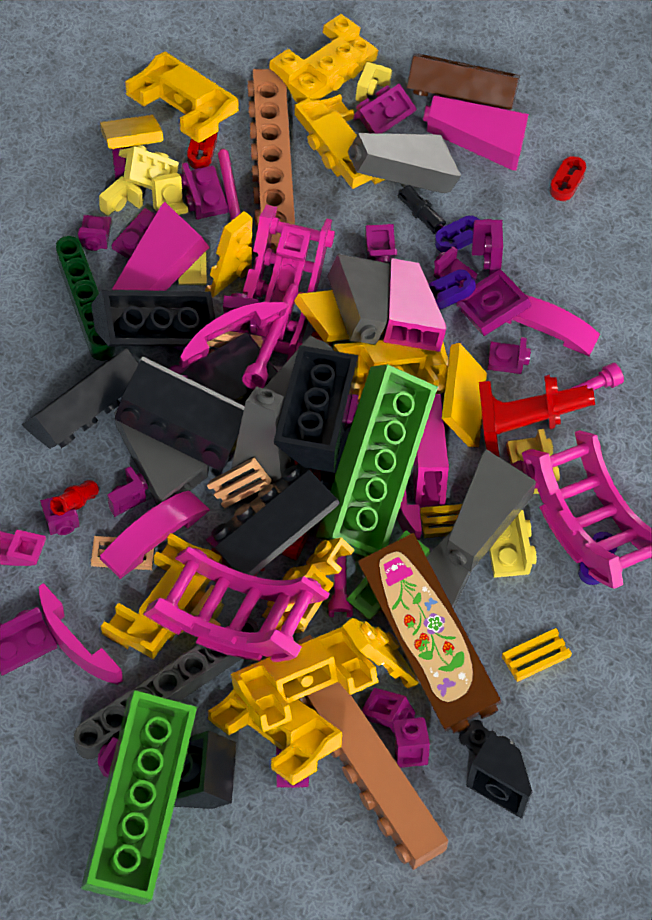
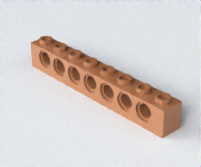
M253 69V80H248V97H253L254 100L249 101V118H255V122H250V139H256V144H251V159L257 160V165H252L253 182H258V187H253L254 204H259L260 208L255 209V226H258L260 215L266 204L277 207L276 218H280L281 222L295 225L286 84L271 69ZM278 232L276 235L272 234L270 249H273L274 253L277 251L281 233Z

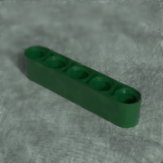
M64 236L56 243L58 266L91 356L99 361L108 360L114 355L115 346H108L95 331L94 322H91L94 320L91 304L99 295V291L79 239L74 236Z

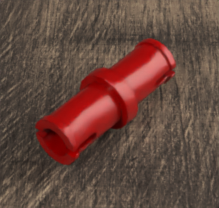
M86 480L78 486L72 485L66 488L63 494L55 496L50 501L52 512L61 516L72 509L82 508L86 501L94 499L95 495H98V485L93 480Z

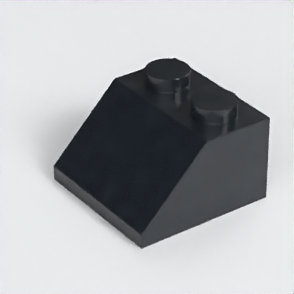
M210 730L190 736L174 807L214 809L232 803L236 754L235 741Z
M491 732L472 762L466 786L522 819L532 795V789L521 751L509 738L497 736Z

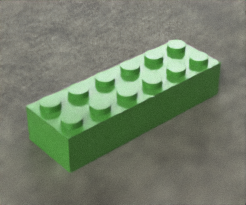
M388 364L370 367L330 491L339 501L340 505L321 520L316 538L331 540L342 537L354 549V553L364 557L388 546L438 386Z
M136 690L129 696L81 889L143 905L152 900L197 707Z

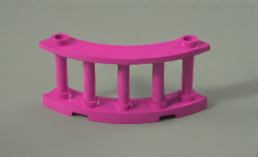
M266 204L259 218L253 252L258 253V257H255L253 269L248 270L243 294L253 299L267 294L269 284L262 280L265 266L275 264L277 253L270 249L272 234L282 233L283 225L309 231L312 233L310 240L319 242L315 262L306 260L304 272L312 273L307 293L317 292L327 247H332L335 231L330 230L332 219H326L321 231L281 222L280 218H276L277 207ZM302 312L298 322L289 321L287 331L294 332L291 342L287 343L277 340L273 350L274 352L287 354V361L298 350L299 345L303 344L302 340L308 320ZM251 320L231 331L249 333L247 327L250 325Z
M580 430L576 431L577 446L549 456V453L534 449L522 452L527 476L536 481L535 489H538L544 504L539 508L546 522L571 558L577 564L583 562L590 569L588 573L590 576L602 584L615 589L623 585L622 569L648 558L652 559V528L645 524L630 509L618 492L606 468L600 442L596 434ZM581 457L588 478L559 489L553 467ZM593 488L604 507L575 518L568 508L565 499ZM612 517L622 531L621 533L595 542L583 529ZM631 542L638 549L621 557L609 552V550Z
M188 546L178 553L175 558L185 566L167 598L162 599L159 597L151 602L143 615L178 635L183 630L198 637L196 643L209 649L247 660L261 661L263 656L271 657L273 662H281L296 658L302 646L294 642L292 636L308 605L327 599L330 593L322 589L318 581L306 578L305 576L293 580H270L251 576L226 567L208 558L203 551ZM195 572L216 582L198 616H193L179 609L177 605ZM227 588L247 594L230 626L224 628L209 622ZM259 598L275 602L259 633L242 632ZM288 604H294L282 629L276 630L275 628Z

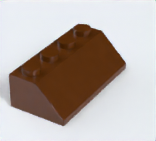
M418 53L413 56L407 88L413 89L412 94L428 97V93L438 94L439 97L457 98L465 100V102L512 110L521 75Z

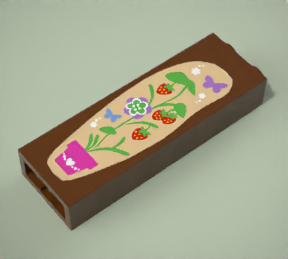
M414 533L359 560L358 563L444 731L452 730L453 734L458 733L470 726L469 720L480 715L481 719H485L498 712L497 706L502 704L501 699Z

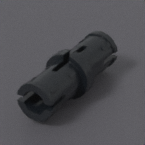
M407 185L401 189V194H398V198L409 207L414 218H419L433 234L446 225V221L435 212L432 204L427 199L424 200L412 186Z

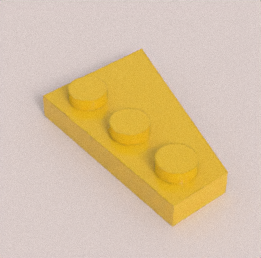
M245 211L223 228L216 251L220 258L217 264L211 268L210 272L213 282L211 285L206 286L205 291H211L212 298L238 277H245L248 274V270L252 268V217Z
M354 618L343 625L357 649L378 666L382 664L393 678L400 677L406 688L414 687L419 683L398 651L400 644L392 633H385L379 627L374 628L368 622L363 623Z

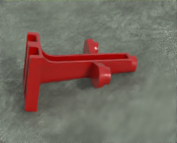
M549 374L544 376L546 394L511 402H501L492 394L491 381L479 382L486 449L500 458L498 434L546 419L549 420V428L554 429L555 425L561 424L560 415L595 405L593 388H587V385L558 391L557 378L550 377Z

